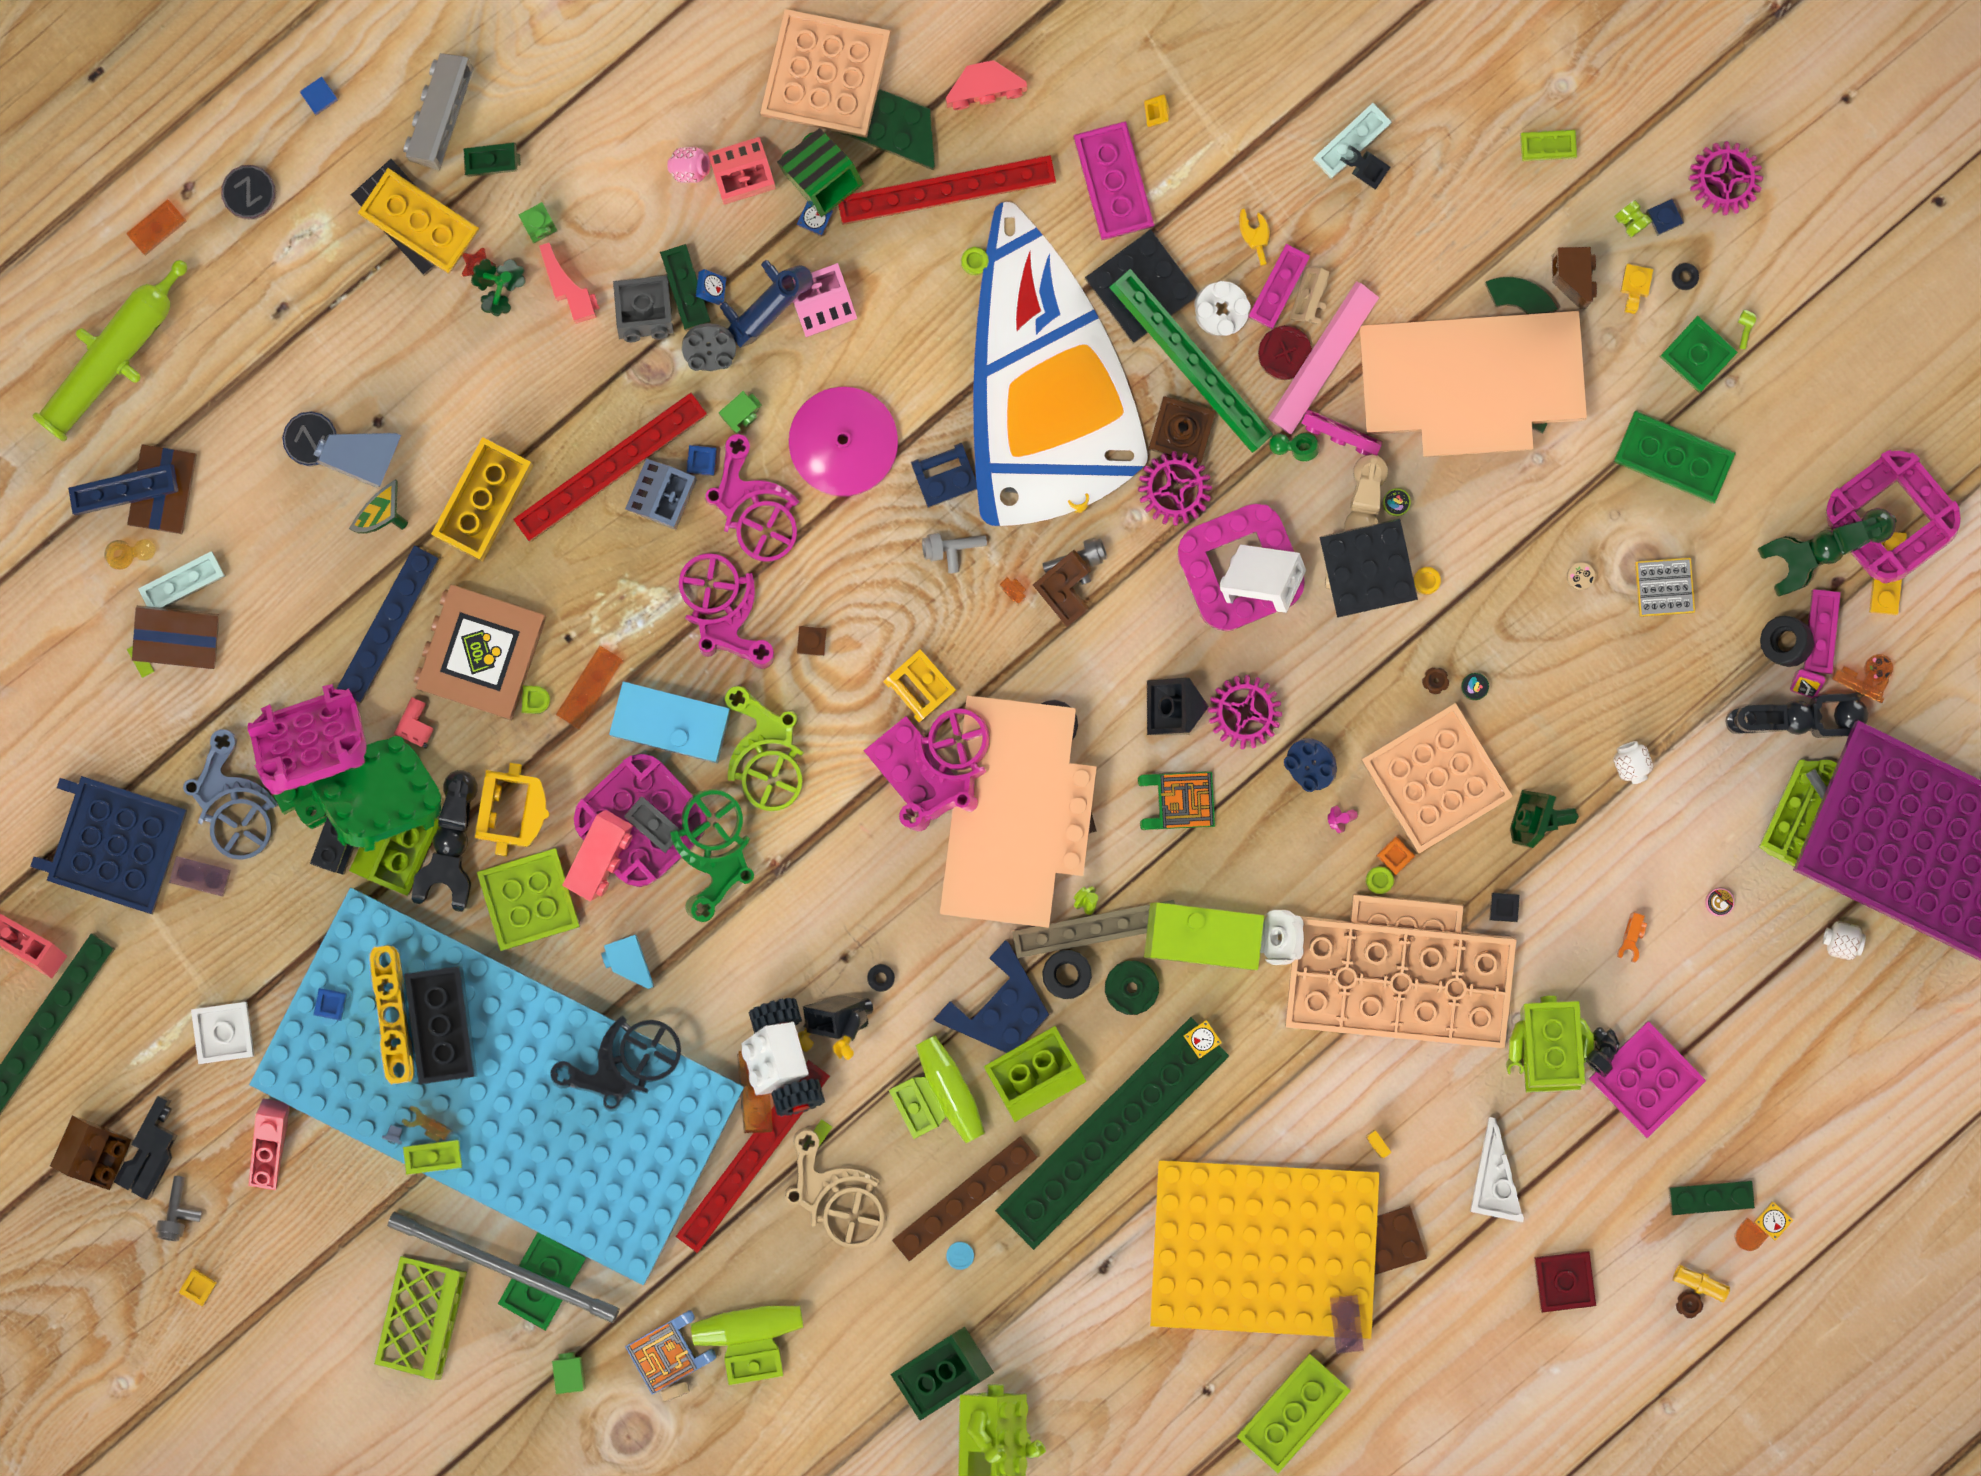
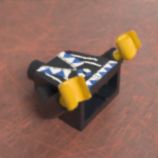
M842 995L803 1006L805 1018L803 1027L805 1029L797 1033L801 1049L807 1052L813 1047L814 1042L810 1039V1034L834 1039L843 1038L833 1045V1051L839 1059L842 1056L846 1060L851 1059L854 1051L849 1043L854 1041L859 1030L868 1026L867 1015L873 1012L872 1002L868 998L859 999Z

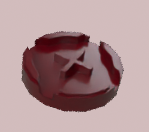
M1286 325L1280 326L1267 332L1261 340L1258 350L1259 362L1266 374L1274 379L1292 380L1311 353L1312 346L1308 337L1301 330Z

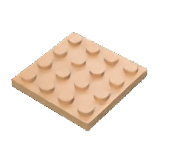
M785 9L760 111L761 116L867 138L892 34L891 31Z
M1456 703L1361 760L1418 854L1513 797Z

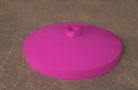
M853 387L830 388L809 398L797 411L789 431V451L796 470L810 486L828 495L845 497L869 491L887 476L897 455L898 435L890 412L876 397L866 391ZM841 435L848 437V442L844 445L838 443V437Z

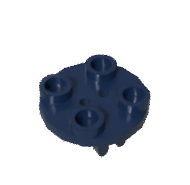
M1303 738L1295 742L1288 750L1287 757L1284 759L1285 768L1289 770L1293 779L1307 792L1322 790L1328 787L1336 778L1337 764L1334 755L1327 746L1313 738Z

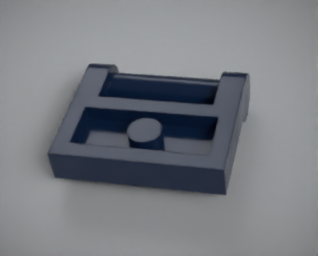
M962 443L954 445V448L927 459L921 461L916 459L910 462L927 508L977 490L976 479ZM959 459L961 466L925 479L923 471Z

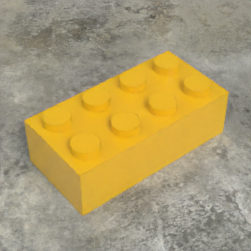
M482 437L431 534L435 538L483 562L534 465L530 461Z

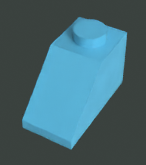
M637 935L604 945L605 952L601 953L606 969L611 967L612 972L647 989L654 988Z

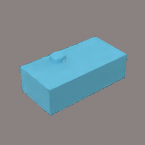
M623 682L609 735L718 764L731 710L718 705Z

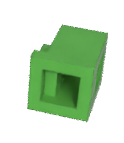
M543 202L518 215L533 243L558 231Z
M742 391L718 413L735 434H741L740 427L742 425L747 427L758 417L755 413L759 411L758 409L762 404L752 393L747 396Z

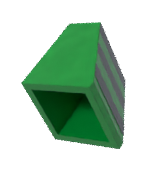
M821 128L806 135L799 145L794 149L786 151L781 159L777 161L782 172L821 218L864 184L853 162Z

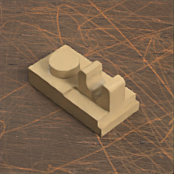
M1306 267L1290 316L1291 320L1307 321L1312 324L1321 323L1322 320L1315 317L1316 309L1325 310L1326 305L1319 302L1327 287L1329 271L1322 268Z

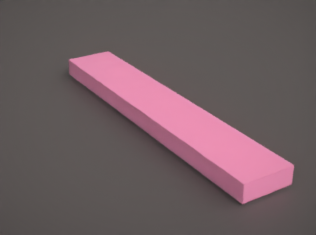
M1355 282L1268 419L1286 433H1293L1379 299L1377 295L1362 283Z

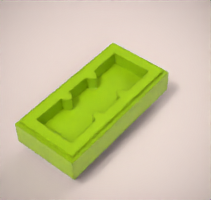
M1575 130L1524 132L1520 134L1522 161L1577 158Z

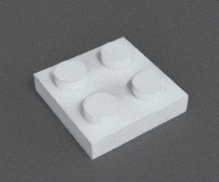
M247 1002L191 1009L198 1064L254 1057Z

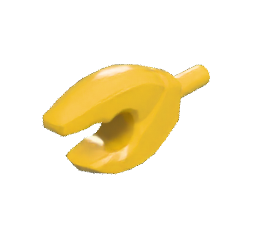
M1242 208L1239 214L1241 235L1252 250H1257L1260 266L1267 265L1263 247H1266L1269 242L1270 231L1268 223L1263 215L1257 212L1259 226L1256 229L1251 228L1246 211Z

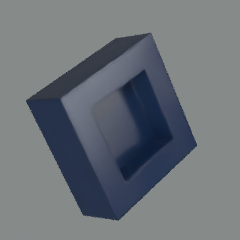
M1673 199L1646 211L1652 220L1651 223L1657 236L1683 225Z

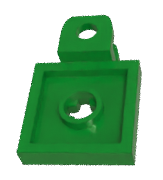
M311 783L274 795L284 815L295 810L300 820L310 829H315L325 824L327 815L319 802H314ZM316 810V814L311 816L312 812Z

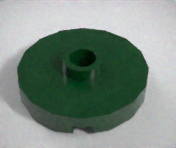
M1125 961L1117 964L1109 972L1105 980V995L1108 1003L1116 1011L1125 1015H1138L1146 1012L1155 1004L1159 995V982L1155 972L1148 965L1139 961ZM1135 983L1137 986L1136 992L1129 993L1126 989L1127 984Z

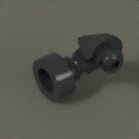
M1598 1027L1592 1034L1594 1035V1041L1597 1042L1595 1048L1599 1051L1592 1050L1585 1058V1061L1599 1075L1606 1077L1613 1070L1611 1062L1614 1059V1055L1618 1052L1620 1043L1611 1028L1606 1032L1603 1028Z

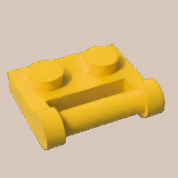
M921 649L883 681L888 688L892 687L915 714L914 718L919 723L956 692V689ZM904 674L907 675L930 702L925 707L918 702L899 680Z

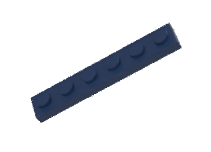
M414 545L337 689L345 691L349 689L354 700L362 703L435 569L439 558Z

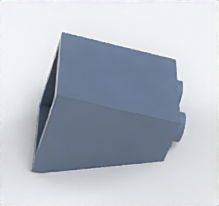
M397 433L328 435L325 440H319L313 455L318 457L316 463L378 488L383 481L401 435Z

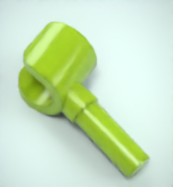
M1743 310L1738 320V323L1745 326L1739 349L1744 350L1747 347L1749 333L1756 322L1755 314L1747 310Z

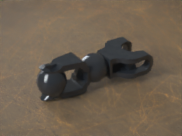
M1863 693L1826 694L1813 697L1809 704L1804 701L1794 700L1786 705H1749L1734 709L1727 714L1725 723L1728 730L1733 734L1788 731L1791 734L1801 735L1811 731L1812 735L1816 738L1849 736L1854 722L1859 720L1866 724L1869 713L1866 705L1861 701V698L1865 695ZM1822 703H1838L1835 708L1834 719L1840 729H1824L1823 724L1820 723L1822 714L1819 711ZM1735 716H1736V721H1737L1738 727L1734 724V718H1735Z
M456 770L451 772L444 780L443 792L446 799L438 819V826L440 828L433 837V846L436 852L433 853L431 862L415 874L412 890V902L415 904L425 902L431 885L443 883L452 891V908L457 912H463L467 907L471 880L462 868L463 857L461 855L465 852L468 845L465 831L470 823V802L475 798L478 791L475 777L467 771Z

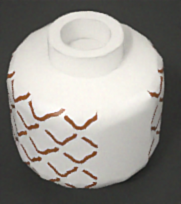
M1634 741L1617 748L1613 761L1619 777L1624 781H1632V784H1638L1647 780V774L1653 770V763L1647 747L1638 745V742Z
M1838 921L1833 924L1831 929L1826 928L1823 944L1827 945L1829 955L1852 960L1856 955L1861 956L1866 935L1862 934L1859 926Z

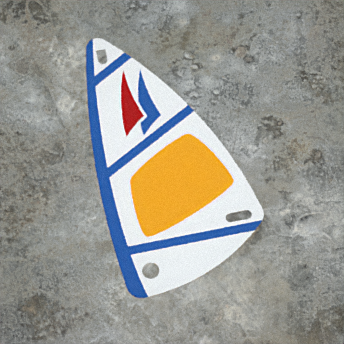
M1002 202L994 210L986 249L988 265L983 269L980 290L973 387L974 452L979 513L983 521L992 526L1034 523L1076 511V509L1069 505L1068 500L1076 505L1082 504L1086 500L1085 494L1088 493L1089 505L1103 498L1131 479L1146 465L1148 459L1141 423L1127 379L1111 341L1093 306L1066 264L1036 226L1014 203ZM1004 218H1015V233L1013 236L1005 234ZM1108 450H1129L1134 453V459L1132 461H1108L1104 455ZM1011 487L1018 492L1019 499L1016 504L1006 506L1001 502L1000 493L1004 488Z

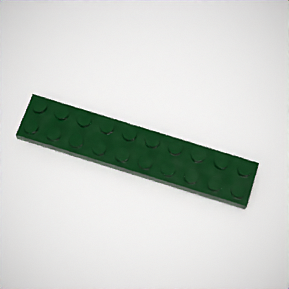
M1192 1017L1161 1045L995 1210L1033 1250L1229 1057L1218 1045L1201 1058H1198L1184 1038L1185 1034L1199 1025Z

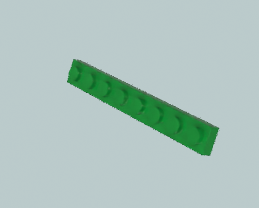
M1131 269L1109 287L1252 453L1273 435Z

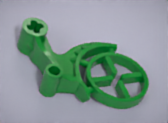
M707 789L693 795L686 803L682 812L683 829L670 831L671 840L682 859L695 869L708 873L711 876L710 885L700 893L689 897L685 905L687 914L699 922L711 920L715 913V906L722 901L726 892L737 881L748 884L754 879V872L747 867L742 853L750 838L748 836L743 838L739 836L743 825L741 807L731 795L717 789ZM711 794L722 795L729 802L714 814V817L720 819L732 808H735L737 815L735 829L729 837L721 825L714 822L713 827L723 838L724 842L716 845L699 843L695 838L710 827L711 824L708 821H704L690 832L688 827L690 809L696 803L704 815L710 818L712 814L700 798ZM686 835L693 844L705 849L704 856L690 851L680 837ZM734 841L738 843L733 849L722 855L711 856L712 850L726 848ZM745 871V875L741 877V873ZM699 903L704 905V911L701 914L697 912L698 909L696 908Z

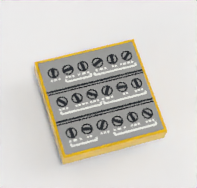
M1691 558L1635 562L1639 617L1695 613Z

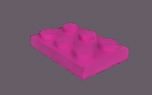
M905 716L868 746L864 752L907 804H917L934 798L936 791L924 778L917 765L915 738L916 735L921 734ZM924 744L929 761L938 770L941 764L933 757L929 744ZM946 768L944 774L955 776L949 768Z

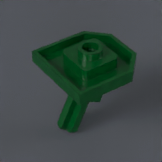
M1522 790L1510 826L1512 843L1534 848L1544 837L1545 832L1558 830V826L1575 824L1579 815L1575 808L1554 810L1553 806L1556 797L1553 795Z

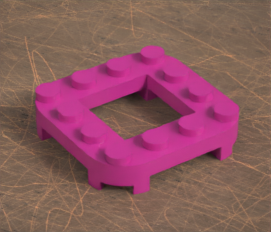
M1889 450L1881 454L1878 460L1839 489L1837 487L1830 495L1826 509L1827 522L1832 530L1862 521L1856 512L1897 481L1927 516L1930 522L1892 551H1887L1881 543L1869 542L1860 549L1851 552L1865 571L1882 583H1890L1906 577L1947 546L1956 537L1960 527V509L1956 501L1953 502L1919 462L1920 458L1917 455L1905 451Z
M1251 504L1191 528L1180 540L1177 553L1178 562L1198 606L1201 618L1214 629L1225 632L1233 631L1278 612L1273 601L1241 596L1234 599L1233 603H1226L1206 552L1253 533L1257 534L1262 548L1294 552L1280 517L1267 505ZM1304 576L1290 604V607L1297 602V600L1303 593L1305 583Z

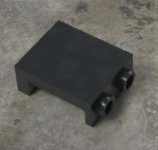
M328 816L310 864L344 875L354 846L347 844L344 847L338 841V833Z

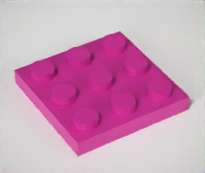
M1649 1021L1618 1049L1611 1062L1613 1070L1606 1077H1602L1595 1071L1588 1078L1645 1138H1648L1706 1082Z

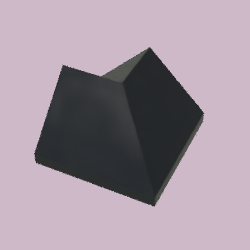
M1190 678L1147 680V735H1190L1191 730L1209 707Z

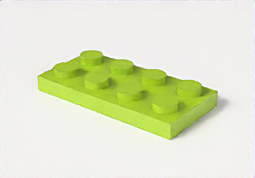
M1309 1353L1236 1437L1276 1473H1279L1351 1390Z

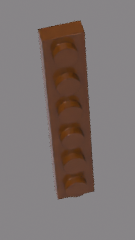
M1019 1136L892 1239V1241L906 1259L911 1261L1038 1157L1023 1138Z

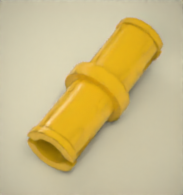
M1680 1264L1673 1275V1281L1694 1289V1292L1699 1295L1703 1293L1722 1303L1725 1302L1730 1292V1286L1709 1278V1275L1706 1273L1694 1272Z

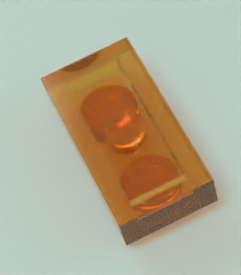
M167 199L126 234L143 255L146 256L187 221L171 201Z

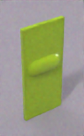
M133 646L127 649L131 659ZM133 661L142 678L154 672L149 662Z
M822 1119L814 1129L819 1139V1146L832 1129V1126ZM809 1136L803 1147L807 1148L808 1144L813 1145L814 1140H811Z

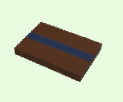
M141 444L137 471L167 464L174 465L178 492L131 503L127 522L128 526L183 534L196 453Z
M137 605L135 608L132 661L214 669L219 614Z

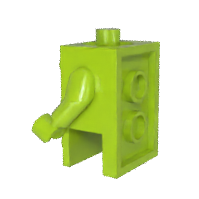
M1557 996L1540 997L1541 1003L1524 1004L1520 1010V1021L1515 1024L1509 1039V1059L1506 1062L1508 1074H1511L1510 1068L1514 1065L1519 1066L1520 1074L1524 1071L1526 1093L1581 1090V1085H1585V1058L1594 1050V1035L1587 1022L1580 1017L1579 1001L1557 1002ZM1522 1052H1523V1064H1524V1069H1523V1065H1522V1061H1521V1059H1522Z
M988 1384L987 1392L960 1395L958 1476H1026L1028 1466L1026 1457H1039L1046 1452L1045 1446L1041 1441H1030L1031 1436L1026 1430L1028 1414L1027 1394L1004 1393V1385Z

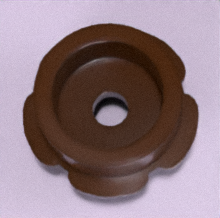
M1442 668L1428 669L1425 672V677L1422 679L1423 687L1428 689L1431 694H1440L1442 690H1446L1449 686L1447 672ZM1437 678L1438 683H1434L1433 679Z
M1694 1291L1681 1293L1677 1298L1678 1303H1676L1678 1313L1683 1314L1685 1318H1694L1698 1313H1701L1703 1302L1700 1300V1295ZM1688 1302L1692 1303L1691 1307L1687 1306Z

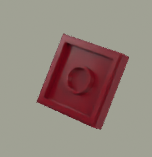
M1590 1251L1534 1257L1541 1313L1596 1306Z

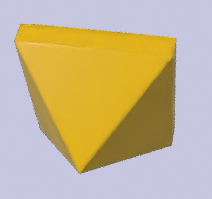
M1165 95L1144 100L1147 127H1153L1169 121L1170 111Z

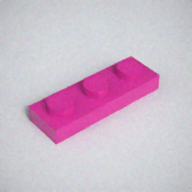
M1288 244L1285 245L1248 318L1273 329L1310 258L1309 255Z
M1308 409L1301 423L1306 425L1305 429L1313 434L1320 435L1322 432L1331 436L1330 440L1339 445L1345 446L1348 443L1355 446V450L1362 455L1374 454L1377 456L1383 442Z
M1816 589L1811 591L1808 626L1813 633L1814 647L1811 655L1804 662L1803 670L1812 673L1832 674L1841 592Z

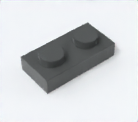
M642 796L624 816L625 819L665 853L673 846L670 831L681 830Z

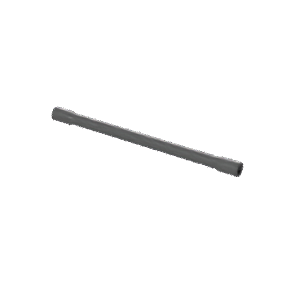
M394 1211L388 1221V1227L417 1237L573 1304L608 1322L614 1323L618 1316L620 1308L589 1297L419 1224L416 1220Z

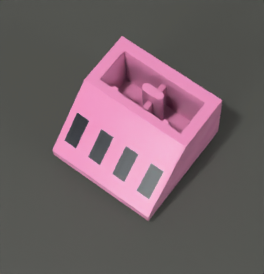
M838 263L812 272L813 283L811 288L801 293L793 301L806 337L857 319Z

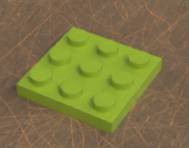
M557 848L477 872L500 951L580 927L570 891L562 886L566 878Z

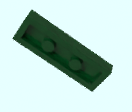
M686 244L660 252L684 330L687 331L697 325L711 323L704 299L696 297L698 280Z
M1752 1181L1669 1187L1671 1215L1755 1208Z

